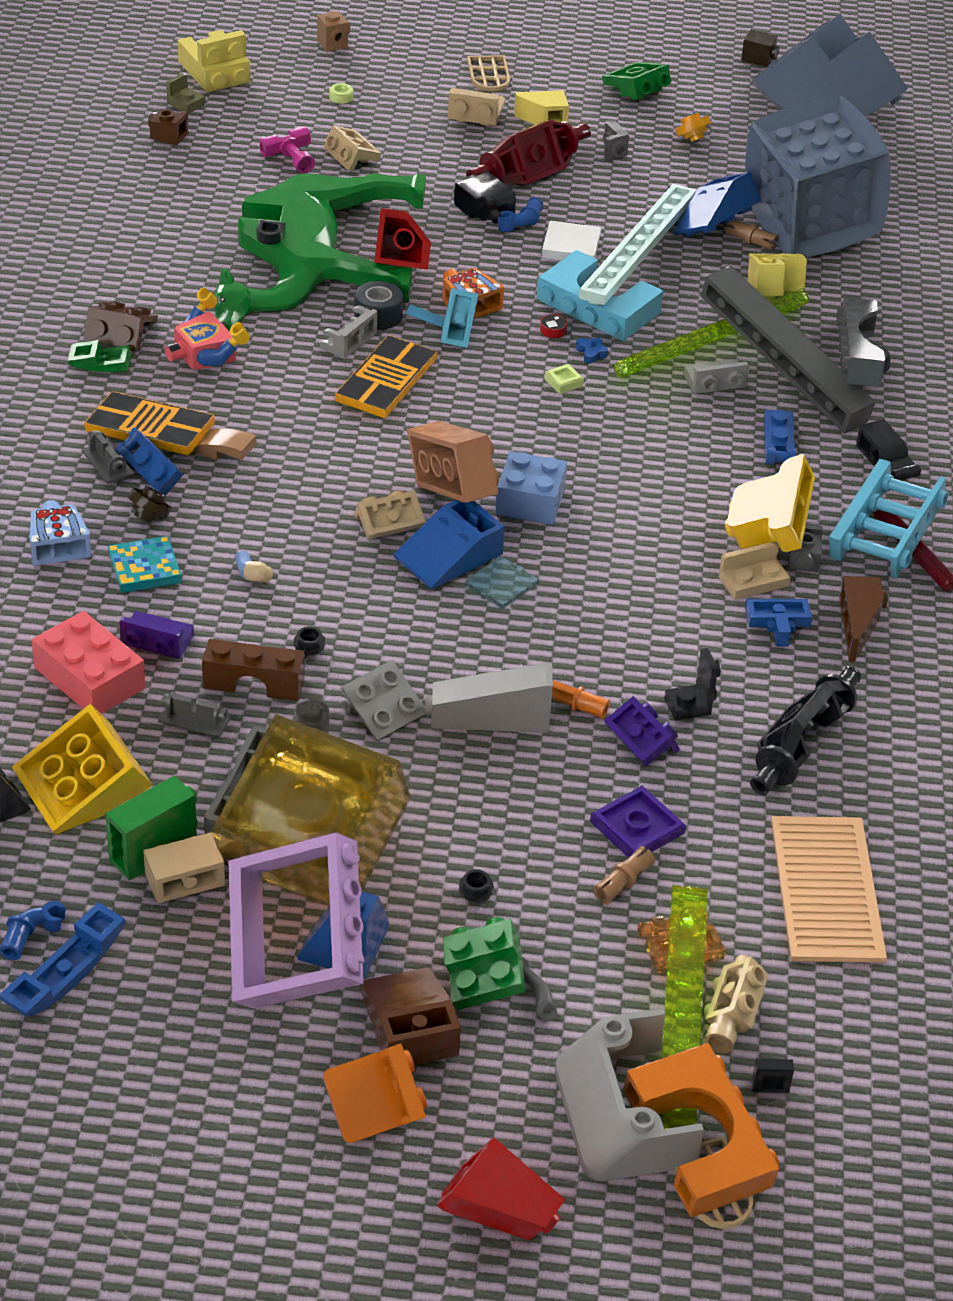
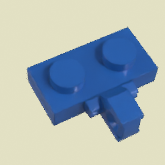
M746 599L745 611L749 627L766 628L767 632L774 631V640L777 647L789 646L791 631H795L796 627H811L812 614L808 599Z

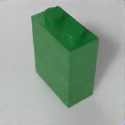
M174 775L105 813L109 861L129 881L145 872L143 850L197 836V796L194 790L189 785H184Z

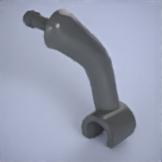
M522 957L524 981L531 987L536 996V1013L543 1021L553 1020L557 1015L558 1003L556 1000H553L548 985L529 969L527 960Z

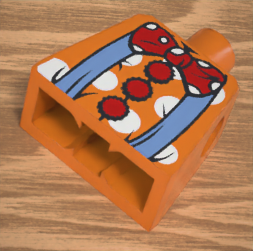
M470 268L459 273L455 269H449L444 273L442 299L446 306L448 305L451 288L478 294L473 319L503 309L504 286L477 268Z

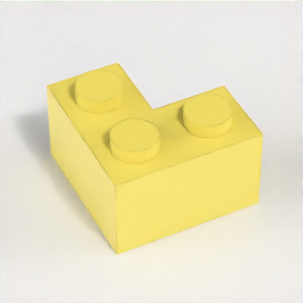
M749 254L748 282L768 301L775 300V296H783V294L796 295L797 291H805L807 259L802 254Z

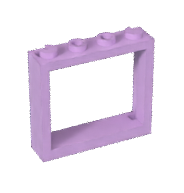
M332 833L229 860L232 1002L255 1009L364 984L363 963L365 961L362 954L361 940L363 923L360 918L361 886L358 876L360 855L357 854V841L339 833ZM328 856L333 968L265 983L262 873Z

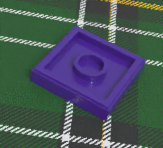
M643 785L592 812L590 816V822L628 858L640 846L646 847L642 855L648 849L653 852L685 834L686 825Z

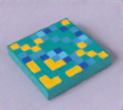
M168 536L108 545V554L121 593L182 583V575Z

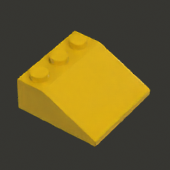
M91 703L12 766L47 824L56 835L104 816L106 812L145 792L152 786V783L111 723Z

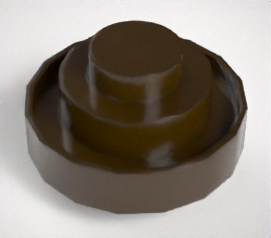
M145 486L143 490L132 488L128 499L133 502L131 507L135 509L134 515L149 523L151 519L167 518L172 510L165 503L167 497L148 486Z

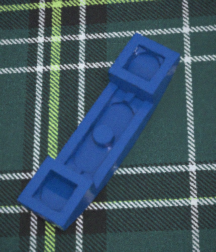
M97 902L74 924L75 934L34 973L29 975L24 971L0 993V1000L25 1017L33 1016L50 1007L70 992L96 966L126 924L125 918Z

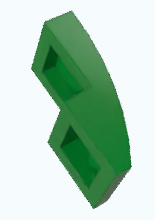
M99 340L71 345L68 363L70 366L90 371L122 372L129 370L132 353L129 345L102 349Z

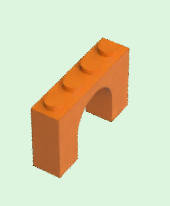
M709 1043L627 1071L623 1092L632 1108L647 1107L654 1110L658 1115L677 1108L699 1109L713 1116L722 1125L726 1133L728 1144L723 1149L678 1167L673 1186L690 1218L773 1188L780 1169L778 1157L773 1149H768L762 1138L758 1121L754 1117H750L744 1106L741 1091L737 1086L732 1085L726 1075L724 1061L719 1055H715Z

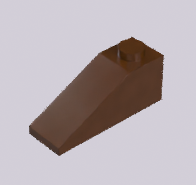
M843 577L839 600L848 662L856 661L879 622L881 609L887 607L888 593L887 590L882 589L881 577Z

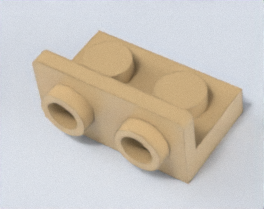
M334 125L324 144V149L349 171L354 170L357 161L364 163L367 160L378 162L382 154L356 130Z
M398 490L392 492L387 497L378 499L374 496L365 498L358 503L354 513L355 519L361 520L367 540L418 529L426 523L415 490L409 492Z
M770 542L724 553L721 556L718 577L734 600L789 587L791 577L777 560L779 548L777 543Z

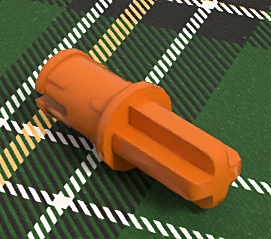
M553 680V700L571 706L573 711L578 709L601 719L605 718L610 706L609 699L586 692L584 687L580 686L577 689Z

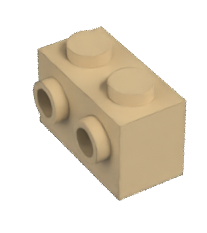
M211 833L143 850L145 875L157 904L225 886L224 861Z

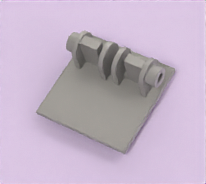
M393 660L341 687V690L346 695L345 700L342 701L344 710L348 713L351 711L353 713L357 712L376 741L425 715V706Z

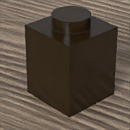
M751 29L744 38L741 60L768 67L771 61L777 58L780 46L777 45L778 35Z

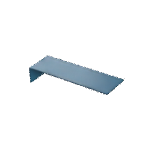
M411 304L403 316L404 319L405 315L408 314L443 327L445 318Z

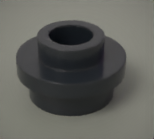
M303 627L294 637V648L304 651L305 655L318 654L323 651L326 645L324 635L316 627Z
M480 869L466 872L459 882L461 896L471 902L485 901L492 896L494 891V883L489 874Z

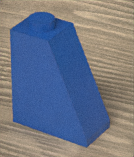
M361 891L360 918L363 923L361 940L362 954L365 961L363 963V979H365L389 929V921L379 896ZM330 905L310 929L298 953V960L328 969L333 968Z

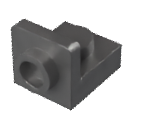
M615 120L605 122V133L603 134V142L605 144L604 158L609 161L627 156L629 133Z

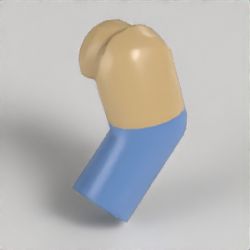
M240 551L235 555L240 576L244 580L250 582L261 581L264 583L271 580L273 576L271 567L266 566L262 562L251 561L247 551Z

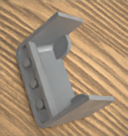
M663 1008L602 1018L556 1059L555 1077L580 1164L585 1175L592 1180L609 1181L675 1170V1167L697 1160L700 1157L704 1132L702 1123L664 1129L660 1116L654 1110L647 1107L626 1109L611 1062L612 1058L661 1050L665 1020Z

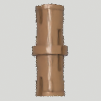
M735 219L727 223L736 227V229L726 227L725 233L744 239L747 244L755 243L771 251L777 246V244L768 240L778 242L779 235L761 230L758 225H748Z
M640 846L624 862L615 864L612 867L613 871L593 887L595 897L601 901L606 896L603 904L608 905L625 888L634 886L637 882L636 879L655 864V857L648 849L642 855L646 847Z

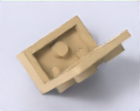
M451 88L449 91L448 119H454L458 122L480 123L483 126H496L505 104V98L497 94Z

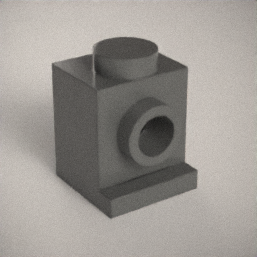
M806 524L801 549L789 551L788 569L818 572L822 554L823 526Z

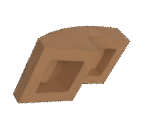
M212 429L206 433L193 449V452L215 460L222 454L242 460L257 444L256 435L234 429Z

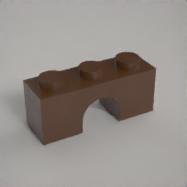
M209 639L202 659L203 689L235 693L239 678L252 676L265 684L267 697L299 701L304 682V651Z

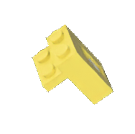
M222 30L209 32V38L200 39L197 42L192 37L178 40V61L206 93L250 82V60L246 57V35L242 30L227 34Z

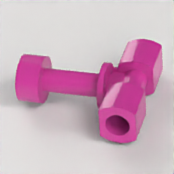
M306 126L288 130V135L281 138L277 135H272L259 139V150L263 157L279 153L287 157L292 156V164L301 174L309 173L315 166L314 158L307 151L299 150V147L311 144V134Z

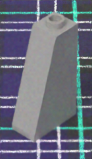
M542 663L433 682L432 695H426L425 715H431V728L548 733L553 688L552 663Z

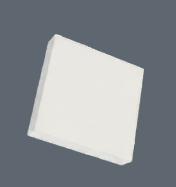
M550 221L542 249V258L563 260L575 250L595 258L601 235V227Z

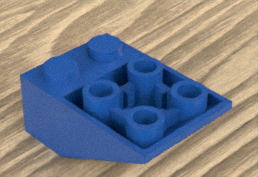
M751 172L716 178L699 187L675 227L674 235L685 233L686 237L699 233L700 230H702L703 234L709 233L718 228L717 224H724L734 220L735 214L740 215L752 210L751 205L759 202L760 197Z
M454 500L442 506L394 553V558L432 590L502 555L505 526L475 501L465 503Z

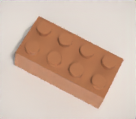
M441 421L407 429L418 487L465 503L499 494L497 487L499 475L492 459L494 447L487 434Z

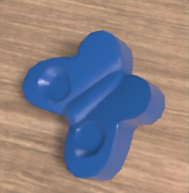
M579 338L576 340L575 348L577 351L584 352L585 363L591 364L598 358L603 359L607 357L608 348L602 345V339L592 338L590 340Z

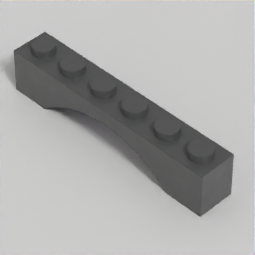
M844 297L843 307L838 306L836 322H838L837 332H839L838 342H840L839 352H841V373H846L847 384L881 387L885 364L884 350L866 340V338L874 336L878 311L876 300Z

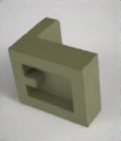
M182 73L166 82L167 103L181 111H187L189 114L205 105V96L188 88L187 75Z

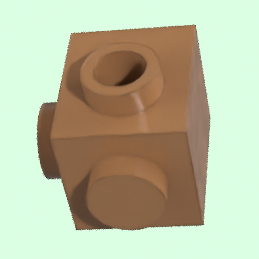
M329 11L326 14L317 15V41L323 49L328 52L348 48V34L351 31L349 21L339 11Z

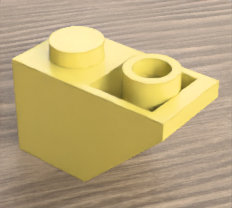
M564 90L516 92L515 117L534 125L547 120L565 121L568 123L569 104Z

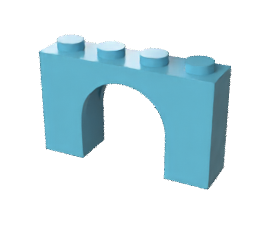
M575 250L538 277L537 300L621 341H625L661 313L663 290L642 280L625 293L611 297L605 305H593L587 300L579 299L580 288L597 270L598 260L578 250Z

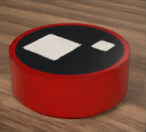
M545 315L540 321V332L549 338H560L567 333L568 322L561 315Z

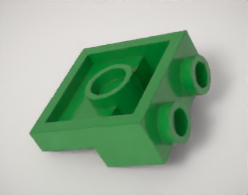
M634 62L602 75L603 85L620 89V95L631 97V100L643 99L645 94L648 95L662 91V87H667L672 83L669 64Z
M494 917L489 919L485 926L474 929L458 927L453 930L452 935L443 937L444 963L450 974L451 999L456 1010L526 992L520 935L511 918L505 920L501 917Z

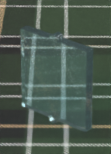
M500 556L465 581V586L481 595V599H487L501 609H504L538 585L539 579L523 570L522 566H517Z

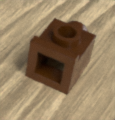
M161 109L157 114L151 113L148 118L150 138L178 145L189 134L188 112L182 111L179 114L172 110Z

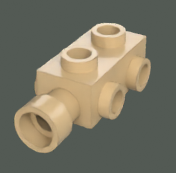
M740 955L736 957L735 962L723 966L721 975L713 981L715 993L712 1002L704 1008L705 1018L711 1024L705 1037V1044L709 1043L712 1050L716 1053L726 1054L731 1052L734 1048L737 1033H744L752 1029L755 1022V1016L769 975L752 956Z

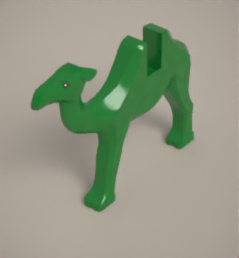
M373 173L360 177L344 178L319 174H298L273 188L246 197L242 202V218L238 219V244L241 248L273 265L279 275V281L276 286L270 289H253L238 283L230 270L223 268L220 273L219 284L214 292L217 298V304L213 307L216 318L230 331L231 326L237 322L241 323L250 311H282L296 307L325 279H338L357 285L373 281L388 282L401 290L403 293V303H409L412 268L375 263L374 261L337 250V222L333 211L379 199L405 200L415 209H423L426 175L416 174L410 177ZM259 219L286 223V231L282 241L273 245L259 242L256 238V227Z

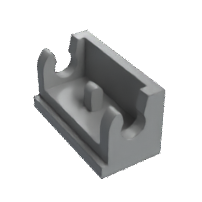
M360 305L355 306L352 310L355 313H359L360 316L351 317L350 322L338 331L330 328L325 329L322 333L325 336H329V338L320 341V348L345 359L377 334V310H369Z

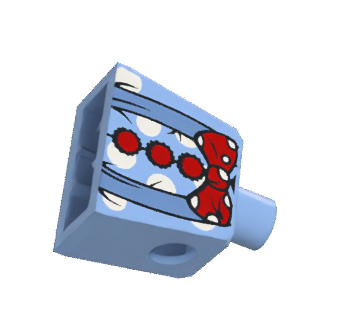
M49 500L42 505V509H35L31 512L30 545L33 566L91 557L89 531L74 505L60 506L57 501Z

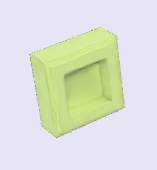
M569 364L545 371V380L559 394L583 387L584 378Z

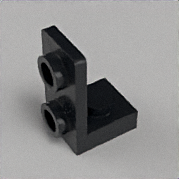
M708 647L701 648L696 684L665 690L664 700L675 721L711 715L713 701L717 699L716 680L717 677H720L721 670L718 659L713 658Z

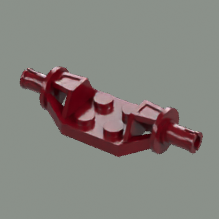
M554 120L538 123L507 136L491 151L483 153L480 157V166L467 170L466 177L490 172L504 184H530L565 169L571 156L578 150V141L591 136V131L582 132L590 129V127L586 123L572 127L565 121L557 122Z

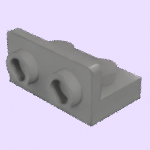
M724 359L722 361L706 363L699 362L697 364L684 365L683 375L694 394L747 387L750 366L747 362H738L737 359Z

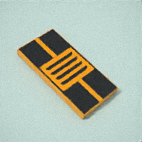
M388 335L335 393V401L386 418L437 360V351Z
M112 391L84 422V426L87 432L97 430L103 432L107 437L124 441L130 436L128 432L134 426L158 449L189 456L214 425L215 419L213 414Z

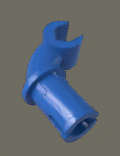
M537 197L530 198L527 205L516 215L512 211L500 212L501 217H498L499 230L509 232L513 231L516 227L535 225L539 221V214L543 209L542 200Z
M50 901L44 904L43 907L29 909L9 917L6 923L8 930L3 943L0 945V954L10 960L20 959L29 935L33 934L35 926L42 925L49 932L60 931L61 920L65 919L66 907L58 901Z

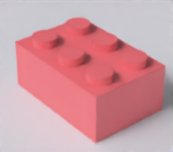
M84 610L31 639L34 668L82 709L91 703L102 714L146 688L144 660Z

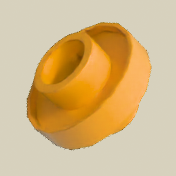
M695 113L681 119L682 125L675 128L678 137L684 136L685 139L690 138V141L694 142L705 137L704 132L708 131L706 126L712 123L709 115L700 118L699 113Z

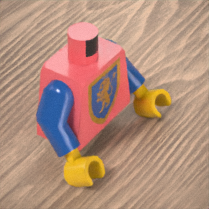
M203 287L196 295L200 304L198 307L194 306L184 322L175 327L174 343L165 346V354L170 362L182 358L194 370L212 366L219 367L236 361L237 344H246L250 338L242 323L237 322L233 324L230 331H228L210 311L204 312L206 309L216 306L217 298L207 288Z

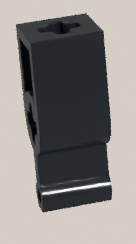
M885 419L859 425L856 446L874 467L879 459L891 462V475L894 476V479L902 481L920 476V466L915 464L908 456L905 442Z

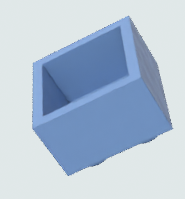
M510 451L497 486L499 494L496 497L495 515L554 525L565 490L567 461Z

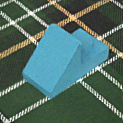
M451 288L440 343L463 348L468 347L478 298L477 293Z

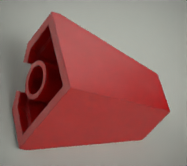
M381 208L374 262L428 270L431 241L408 211Z
M493 1137L463 1163L442 1191V1198L438 1201L437 1206L442 1211L530 1240L541 1231L544 1234H548L561 1218L557 1211L566 1199Z

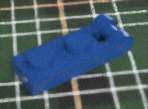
M765 410L763 418L765 464L784 463L787 459L796 456L793 412Z
M133 426L128 432L130 436L124 443L120 442L115 447V450L155 490L166 496L184 474L140 430ZM138 443H139V444H140V447H139L135 452H133L132 450H133V449L138 445Z

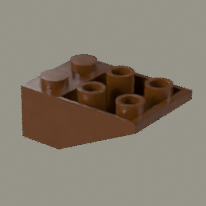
M430 967L363 980L364 984L359 985L380 1050L401 1043L403 1050H408L411 1054L414 1065L459 1056L461 1027L450 997Z

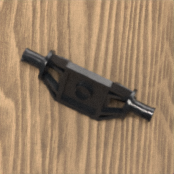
M846 666L840 675H823L816 682L815 689L789 705L758 741V753L756 754L755 762L759 772L750 781V785L756 793L766 795L774 784L786 786L795 781L798 777L799 768L810 756L802 735L814 725L812 720L827 727L856 706L858 697L854 686L861 680V673L853 666Z

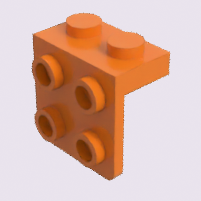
M401 1043L327 1069L323 1073V1080L345 1142L353 1143L426 1117L424 1109L427 1108L426 1097L421 1087H416L412 1076V1072L415 1071L414 1062L409 1051L403 1050Z

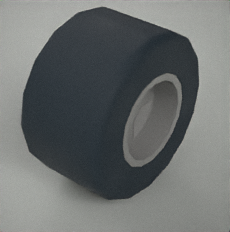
M368 282L358 287L355 291L354 307L360 305L369 310H377V330L392 328L399 324L402 319L403 293L397 286L388 282ZM354 312V317L360 316L359 313Z

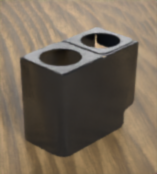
M485 172L455 183L454 204L470 218L479 217L483 221L491 220L497 224L498 217H501L500 212L512 211L515 214L516 193L490 172Z

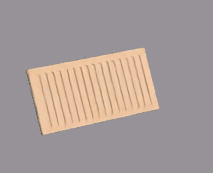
M772 816L771 825L791 961L886 963L887 955L862 818Z

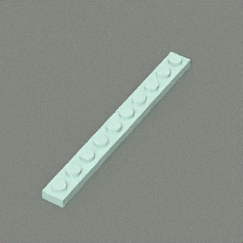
M672 184L580 288L579 299L587 300L593 305H605L681 217L697 190Z

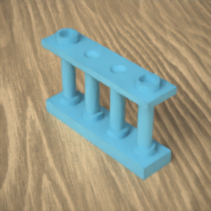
M879 459L829 536L830 558L841 561L846 552L852 549L891 561V577L897 579L902 569H906L909 566L913 551L937 512L947 504L949 492L946 491V478L940 476L933 489H927L894 479V476L891 475V462ZM892 490L925 500L920 509L883 499L882 496L885 492ZM882 510L912 519L913 521L908 529L869 518L873 511ZM867 529L900 539V542L895 549L857 538V535L860 531Z

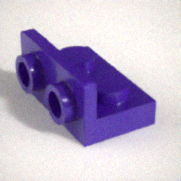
M136 610L131 618L122 617L119 622L120 641L125 645L178 659L181 658L194 636V625Z
M634 696L604 720V723L645 767L668 748L675 754L680 751L675 741L678 737L675 730L666 721L661 724L656 719L659 716L648 702L642 705Z

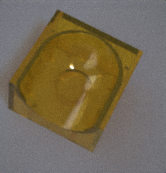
M275 714L213 826L211 833L227 867H229V860L332 833H339L357 841V854L360 855L358 876L361 891H363L411 797L399 760ZM328 856L262 873V881L327 907L330 905Z

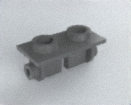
M95 430L89 434V447L83 448L82 452L107 484L134 475L125 459L120 456L108 440L106 441V435L103 432Z
M171 692L170 694L165 693L163 695L161 705L165 709L158 722L220 738L232 714L228 713V709L223 708L222 704L198 700L195 705L193 704V698Z

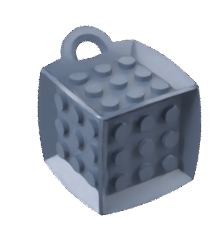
M841 95L820 98L784 108L751 123L747 141L745 167L746 172H751L760 197V201L751 206L764 230L779 235L778 242H774L786 254H802L805 258L848 247L882 232L890 198V153L871 122L851 102Z

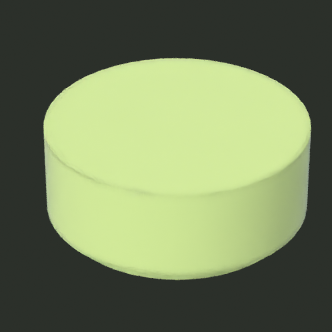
M345 83L334 84L329 88V99L339 104L349 103L353 100L354 90Z

